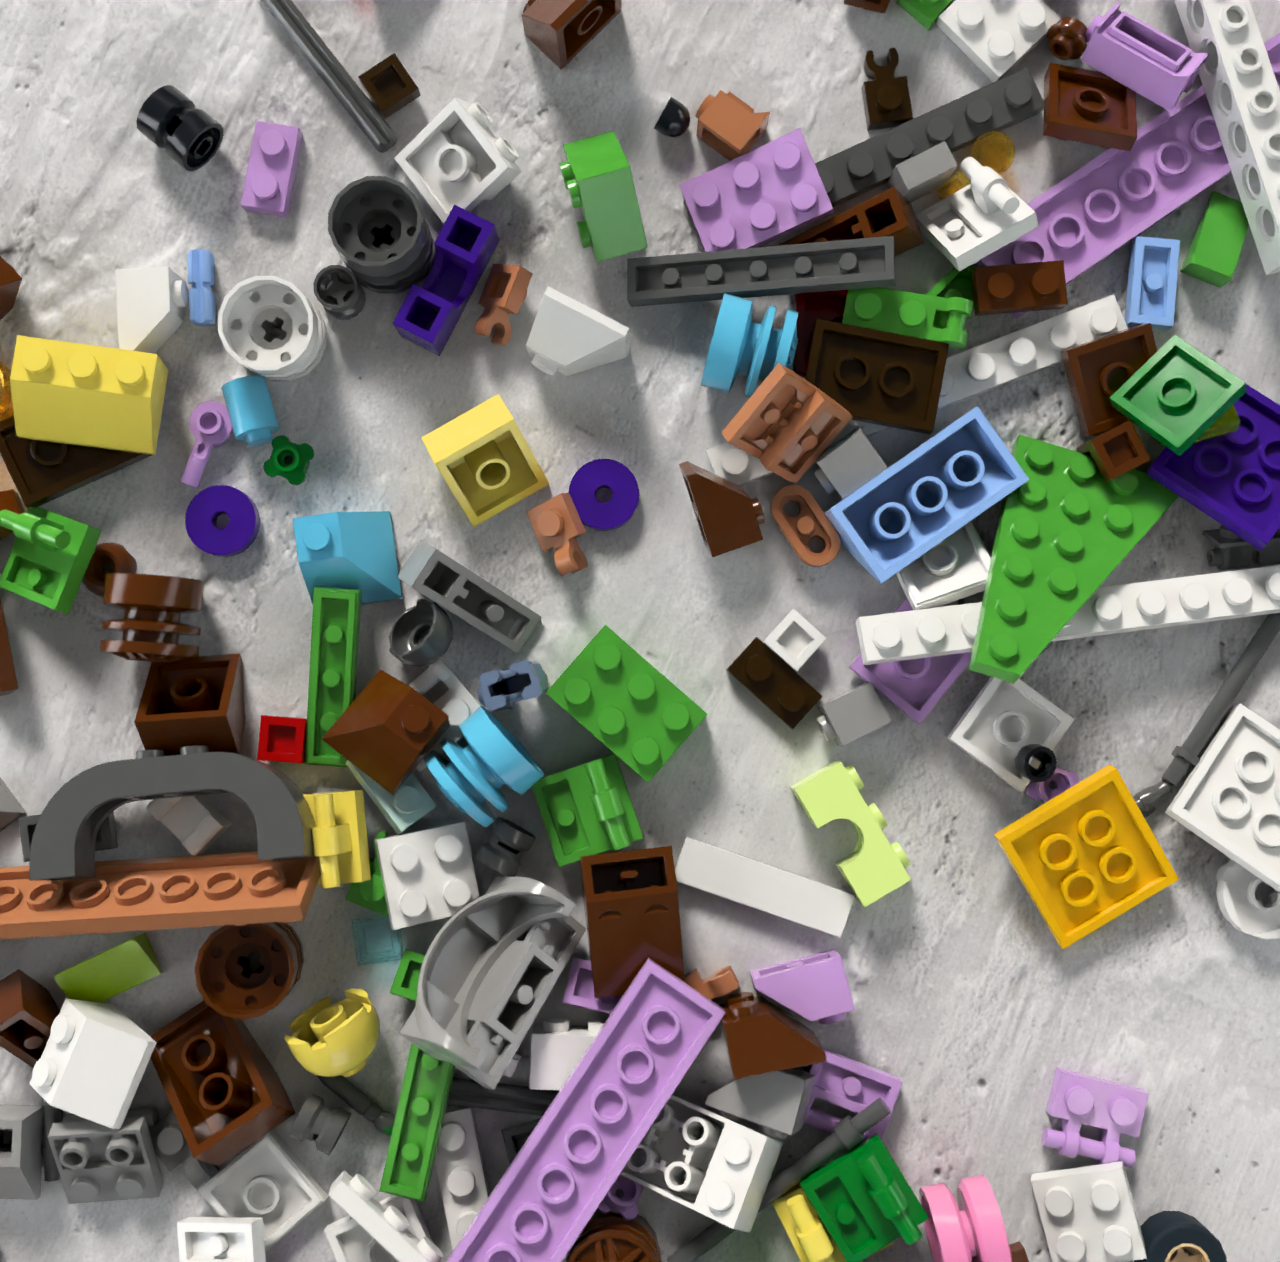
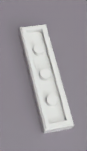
M685 836L675 866L676 881L839 938L842 937L855 898L853 893Z

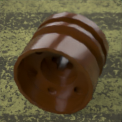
M107 573L105 575L103 604L124 610V619L103 621L101 629L123 631L122 640H101L100 652H108L125 660L173 663V661L190 657L198 658L199 646L179 644V635H200L201 628L180 623L181 614L202 611L204 581L150 574Z
M256 923L242 926L224 925L211 933L199 949L194 968L197 989L206 1004L222 1016L240 1020L260 1017L277 1007L300 979L304 963L302 942L293 927L287 923ZM256 951L261 954L259 962L265 966H260L257 970L251 971L248 969L250 961L245 957H249Z
M596 1210L567 1253L566 1262H661V1252L656 1233L644 1217L638 1214L635 1219L627 1221L620 1214L614 1212L604 1214Z

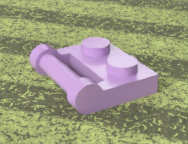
M825 1048L823 1050L825 1051L826 1062L808 1065L806 1072L816 1076L803 1126L806 1124L832 1134L834 1132L833 1126L842 1120L812 1108L815 1097L855 1113H860L880 1097L892 1113L903 1083L900 1077ZM891 1113L865 1132V1139L863 1141L876 1133L882 1140Z

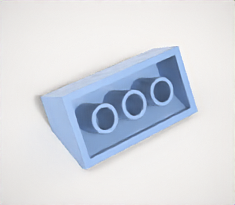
M976 406L825 512V515L838 532L840 541L846 550L882 584L1030 479L979 407Z

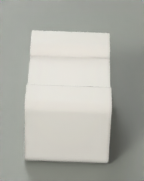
M203 795L153 799L146 806V809L157 820H160L194 856L203 854L231 826V823Z

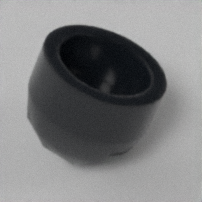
M671 97L654 129L672 138L682 135L690 123L688 109L681 102Z
M1039 744L1023 746L1015 757L1016 769L1023 777L1034 782L1046 781L1053 775L1056 769L1057 762L1053 751ZM1031 757L1041 762L1037 769L1029 764Z

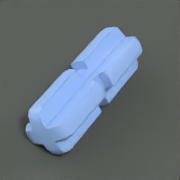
M190 250L187 254L188 284H191L192 287L188 290L189 320L196 326H211L216 322L215 292H212L211 287L215 286L214 256L208 250Z

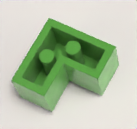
M614 130L563 144L567 161L561 162L559 165L573 208L581 207L584 220L578 221L576 224L583 248L591 246L597 262L648 248L631 168Z

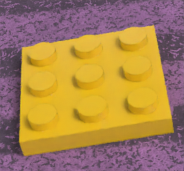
M1110 764L993 834L1056 942L1063 950L1179 880L1117 768Z

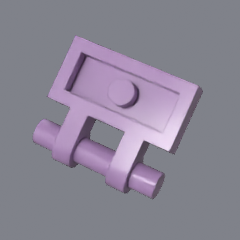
M1056 1067L1046 1111L1051 1116L1062 1118L1060 1131L1049 1128L1043 1130L1042 1145L1058 1149L1059 1155L1075 1158L1078 1154L1097 1159L1098 1164L1123 1161L1125 1167L1132 1168L1136 1159L1135 1150L1119 1146L1120 1136L1125 1134L1139 1138L1149 1093L1141 1088ZM1081 1124L1101 1128L1099 1141L1081 1137Z

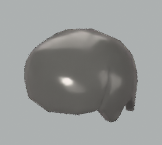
M419 599L416 606L405 610L394 621L389 634L391 647L389 652L398 660L411 666L421 667L435 663L447 652L453 639V624L450 617L436 602L432 603L425 599Z

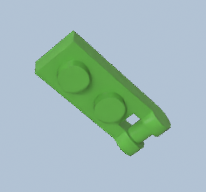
M882 287L850 289L847 293L842 324L948 343L949 348L963 349L966 347L968 332L964 331L966 319L972 316L974 303L969 299L961 297L944 298ZM935 315L948 317L946 328L933 327Z

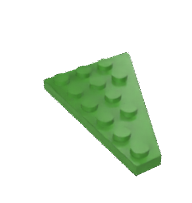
M1020 434L1013 444L1012 455L1030 480L1002 499L969 670L1011 683H1015L1179 497L1145 472L1132 469L1105 482L1092 456Z

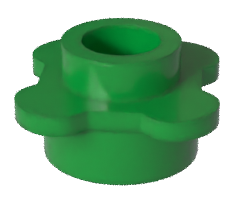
M284 435L275 437L272 440L273 451L271 457L263 465L264 472L270 477L281 476L288 479L292 485L302 484L306 479L310 460L314 457L313 448L307 443L298 445L290 442L289 438ZM286 457H292L293 461L291 464L285 463Z

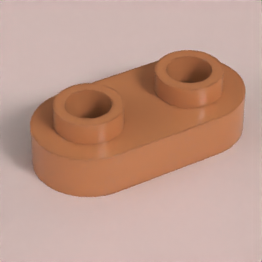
M788 485L778 490L770 503V515L797 557L804 564L811 567H822L829 564L838 555L841 541L838 532L812 494L802 486ZM787 502L796 503L799 507V514L795 517L788 516L784 512V504ZM811 538H819L823 541L824 549L821 553H814L810 550L809 540Z

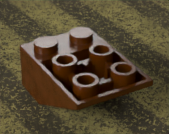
M672 846L581 856L579 866L595 998L623 995L648 958L685 982L678 890Z

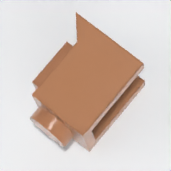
M720 90L715 97L711 94L708 95L698 108L695 115L698 118L696 136L731 161L752 149L767 129L770 112L754 113L753 108L730 91L728 94H725Z

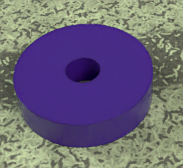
M597 459L586 463L575 473L569 486L570 496L582 523L594 530L610 531L623 526L632 518L638 506L639 488L637 481L626 466L615 460ZM599 489H610L613 494L612 498L605 503L596 499V492Z
M216 485L200 491L191 500L185 515V526L189 538L199 549L214 556L231 557L244 552L253 544L259 532L260 516L255 503L248 495L231 486ZM222 514H227L229 517L228 525L223 529H219L217 518Z

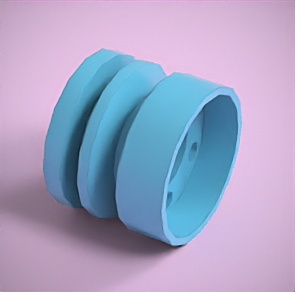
M724 293L700 386L729 393L739 374L746 376L745 394L746 398H750L755 392L757 381H764L778 363L791 370L798 343V312L787 309L782 328H775L772 325L776 306L770 305L761 323L752 322L753 300Z
M480 706L459 725L464 738L469 743L464 749L453 740L445 738L440 743L450 758V762L435 750H431L423 759L444 795L461 812L471 816L480 825L487 828L496 820L493 811L486 803L487 800L502 812L510 807L500 790L504 784L518 794L523 795L545 774L511 732L484 706Z

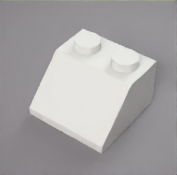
M65 999L59 1015L52 1023L50 1036L41 1058L33 1068L30 1085L50 1106L112 1129H121L157 1042L114 1004Z

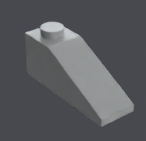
M420 540L397 578L517 654H519L542 618L422 540Z

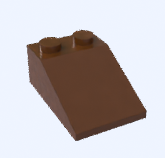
M203 1000L150 1036L157 1042L150 1058L194 1159L220 1166L296 1113L278 1074L242 1020L222 1016Z

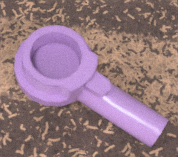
M208 401L201 403L190 415V431L196 438L180 482L198 488L212 448L221 447L222 443L229 439L233 432L227 407L219 402Z

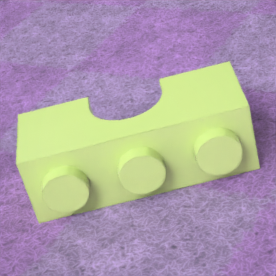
M835 760L791 786V789L812 825L816 828H820L835 819H847L854 825L857 831L856 847L849 856L835 864L857 901L863 907H867L909 882L911 878L905 868L910 866L911 863L899 843L890 844L882 829L887 827L888 824L875 803L868 806L860 794L859 790L865 786L855 768L851 764L844 767L841 761Z

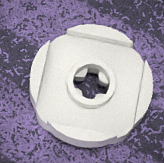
M1230 859L1228 863L1223 864L1217 870L1216 874L1218 883L1216 895L1223 916L1240 932L1262 939L1280 938V892L1274 889V893L1268 895L1269 903L1264 905L1261 900L1255 898V891L1261 882L1266 886L1270 885Z

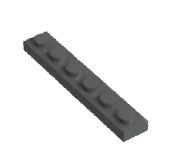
M1027 67L815 163L832 207H835L888 183L896 165L944 141L947 143L951 153H954L1042 113L1044 110V100Z
M894 236L627 259V301L631 307L722 300L724 293L741 298L896 286Z

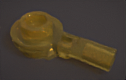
M990 131L977 138L970 154L983 167H991L1000 175L1006 172L1012 165L1015 157V146L1011 138L1006 134ZM959 170L950 180L941 185L936 190V193L943 200L971 184V181Z

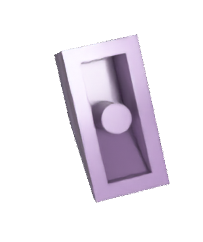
M835 949L750 971L755 989L809 1021L819 1020L820 1024H831L845 1019V1012L855 1010L842 958Z

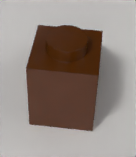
M688 461L679 464L704 544L712 557L763 540L759 524L765 523V517L757 497L751 499L741 486Z
M20 969L0 981V1046L34 1068L36 1062L41 1058L50 1036L52 1023L59 1015L60 1009L50 992Z

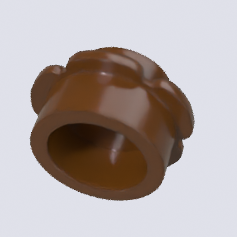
M1065 17L1057 25H1052L1047 31V37L1050 39V52L1061 60L1079 59L1087 46V27L1080 20L1072 17Z

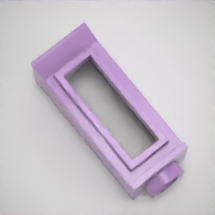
M1117 2L1104 17L1097 15L1086 30L1088 44L1081 61L1171 112L1182 92L1187 93L1191 89L1209 54L1194 53L1192 49L1124 11L1121 12L1119 10L1121 4Z

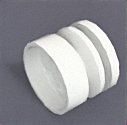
M253 276L237 283L224 297L218 312V334L225 350L238 363L256 375L264 376L271 381H293L309 374L321 361L327 346L326 325L320 311L291 282L276 276ZM277 328L283 330L286 336L283 340L274 338L271 335V331Z

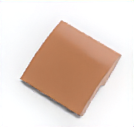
M778 363L721 433L728 443L758 458L767 470L796 484L853 416L816 386L781 363Z

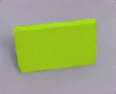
M144 932L53 976L57 985L69 999L103 1002L162 974L163 971Z

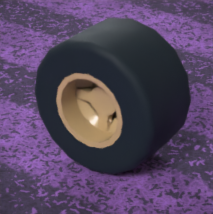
M1162 1211L1150 1216L1140 1226L1145 1242L1147 1259L1134 1260V1262H1227V1257L1220 1241L1195 1217L1181 1211Z

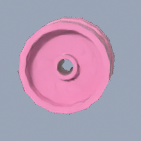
M983 1174L963 1178L959 1181L957 1186V1203L953 1193L944 1183L924 1186L919 1189L920 1204L929 1219L924 1221V1226L934 1262H1012L1001 1212L990 1183Z

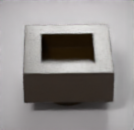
M395 53L358 76L361 85L385 119L421 96L419 88Z

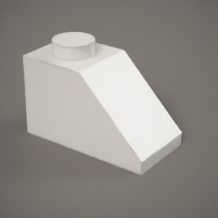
M169 266L115 269L119 349L155 354L184 322L183 307H188L189 305L187 284Z

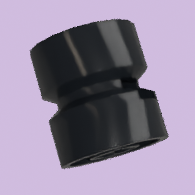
M171 85L160 87L154 91L143 103L136 120L137 129L159 148H165V152L187 171H195L208 163L220 147L224 136L223 127L202 109H195L194 103Z

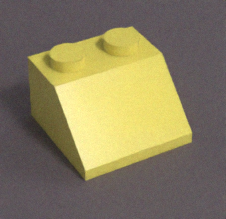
M499 394L421 437L434 464L473 527L549 485L535 456Z

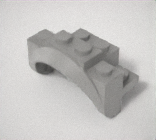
M496 876L486 894L459 910L442 927L432 941L421 966L418 988L416 990L415 1009L399 1034L433 1059L452 1063L484 1088L494 1090L586 931V928L570 915L576 904L555 889L537 880L527 877ZM530 929L524 941L516 940L524 932ZM467 1025H468L469 1027H471V1030H470V1032L468 1033V1035H467Z

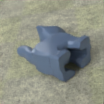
M523 660L510 664V669L505 671L502 669L497 671L495 669L480 674V685L477 689L479 702L486 706L488 711H502L514 709L515 702L541 696L548 690V676L541 664L537 661Z

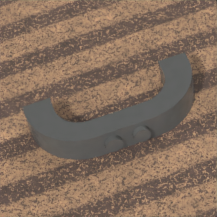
M208 746L181 747L180 755L165 756L164 750L137 751L136 759L107 762L81 772L55 793L43 810L32 837L30 880L60 881L94 878L95 842L102 823L115 809L134 801L233 793L248 805L254 815L257 826L258 860L271 862L318 858L314 856L312 828H315L314 818L305 797L298 787L281 771L259 760L234 753L209 752Z

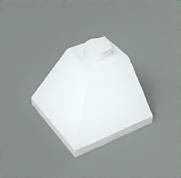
M548 286L541 300L526 348L529 356L533 358L531 363L538 369L550 375H555L556 371H559L569 376L626 358L630 351V332L628 327Z

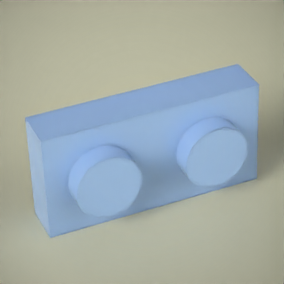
M1136 236L1131 241L1124 319L1127 327L1151 323L1153 330L1168 331L1174 326L1180 240Z

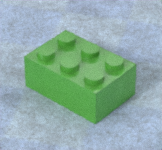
M606 625L546 692L550 698L647 783L708 715Z

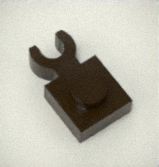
M889 48L887 54L888 65L879 66L874 62L873 51H867L863 63L864 72L867 77L873 80L864 82L861 88L867 131L896 127L913 119L907 76L894 78V72L899 62L898 52L895 48Z

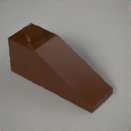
M894 186L777 246L894 236L896 257L925 242L911 203Z

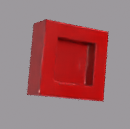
M261 715L257 760L305 763L307 718Z

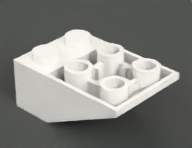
M672 1094L622 1169L620 1175L732 1229L751 1232L783 1143Z

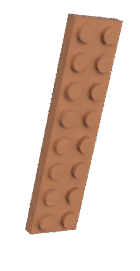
M258 851L201 854L196 856L95 861L94 878L60 881L30 880V866L0 868V939L43 936L62 937L76 934H108L125 931H154L174 928L195 929L207 926H242L256 923L304 921L320 877L319 857L271 862L258 860Z

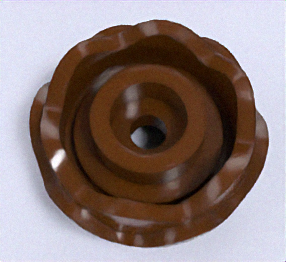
M109 542L96 545L82 580L88 590L103 598L106 575L104 568L106 566L110 567L109 573L136 574L137 563L134 557L127 552L124 546L117 543Z

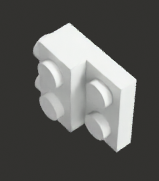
M456 97L395 157V160L443 224L454 205L471 212L483 199L491 201L522 172L514 162L519 158V154L513 145L503 136L497 139L488 128L493 123L489 113L476 101L471 105L469 102Z

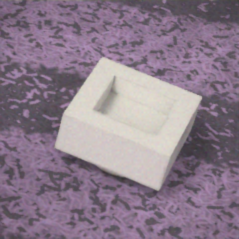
M792 609L763 643L797 672L826 640V637L795 609Z

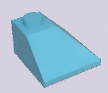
M390 511L333 512L292 518L298 563L312 605L314 587L316 586L362 590L361 605L403 599L401 580L397 578L399 566Z

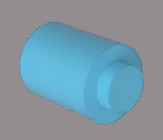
M259 375L246 376L224 384L221 389L236 440L246 441L247 446H259L273 440L272 434L279 431L280 427L265 377Z

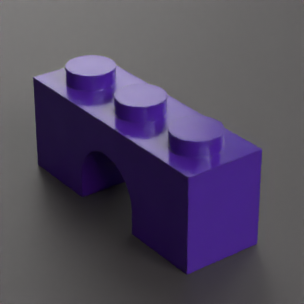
M456 205L453 206L434 242L436 255L426 280L420 287L415 284L412 285L393 321L394 327L402 338L438 356L441 355L499 243L493 223Z

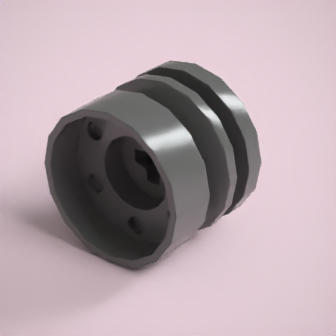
M366 176L349 183L336 195L328 212V232L335 249L344 260L346 267L355 275L363 287L380 294L400 293L410 289L413 284L417 285L428 274L434 260V239L415 195L403 183L386 176Z

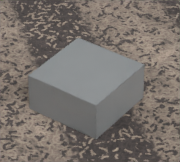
M944 141L896 165L887 183V187L890 189L895 186L911 203L947 185L958 164L947 143Z

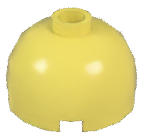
M351 988L343 990L347 998L330 1005V996H327L305 1009L289 1025L293 1034L292 1036L285 1034L284 1039L294 1057L307 1071L317 1076L335 1077L342 1075L348 1077L364 1068L366 1060L371 1056L379 1041L380 1020L370 996L363 989Z

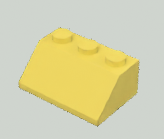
M17 335L10 374L16 436L33 440L155 455L168 369L158 354Z

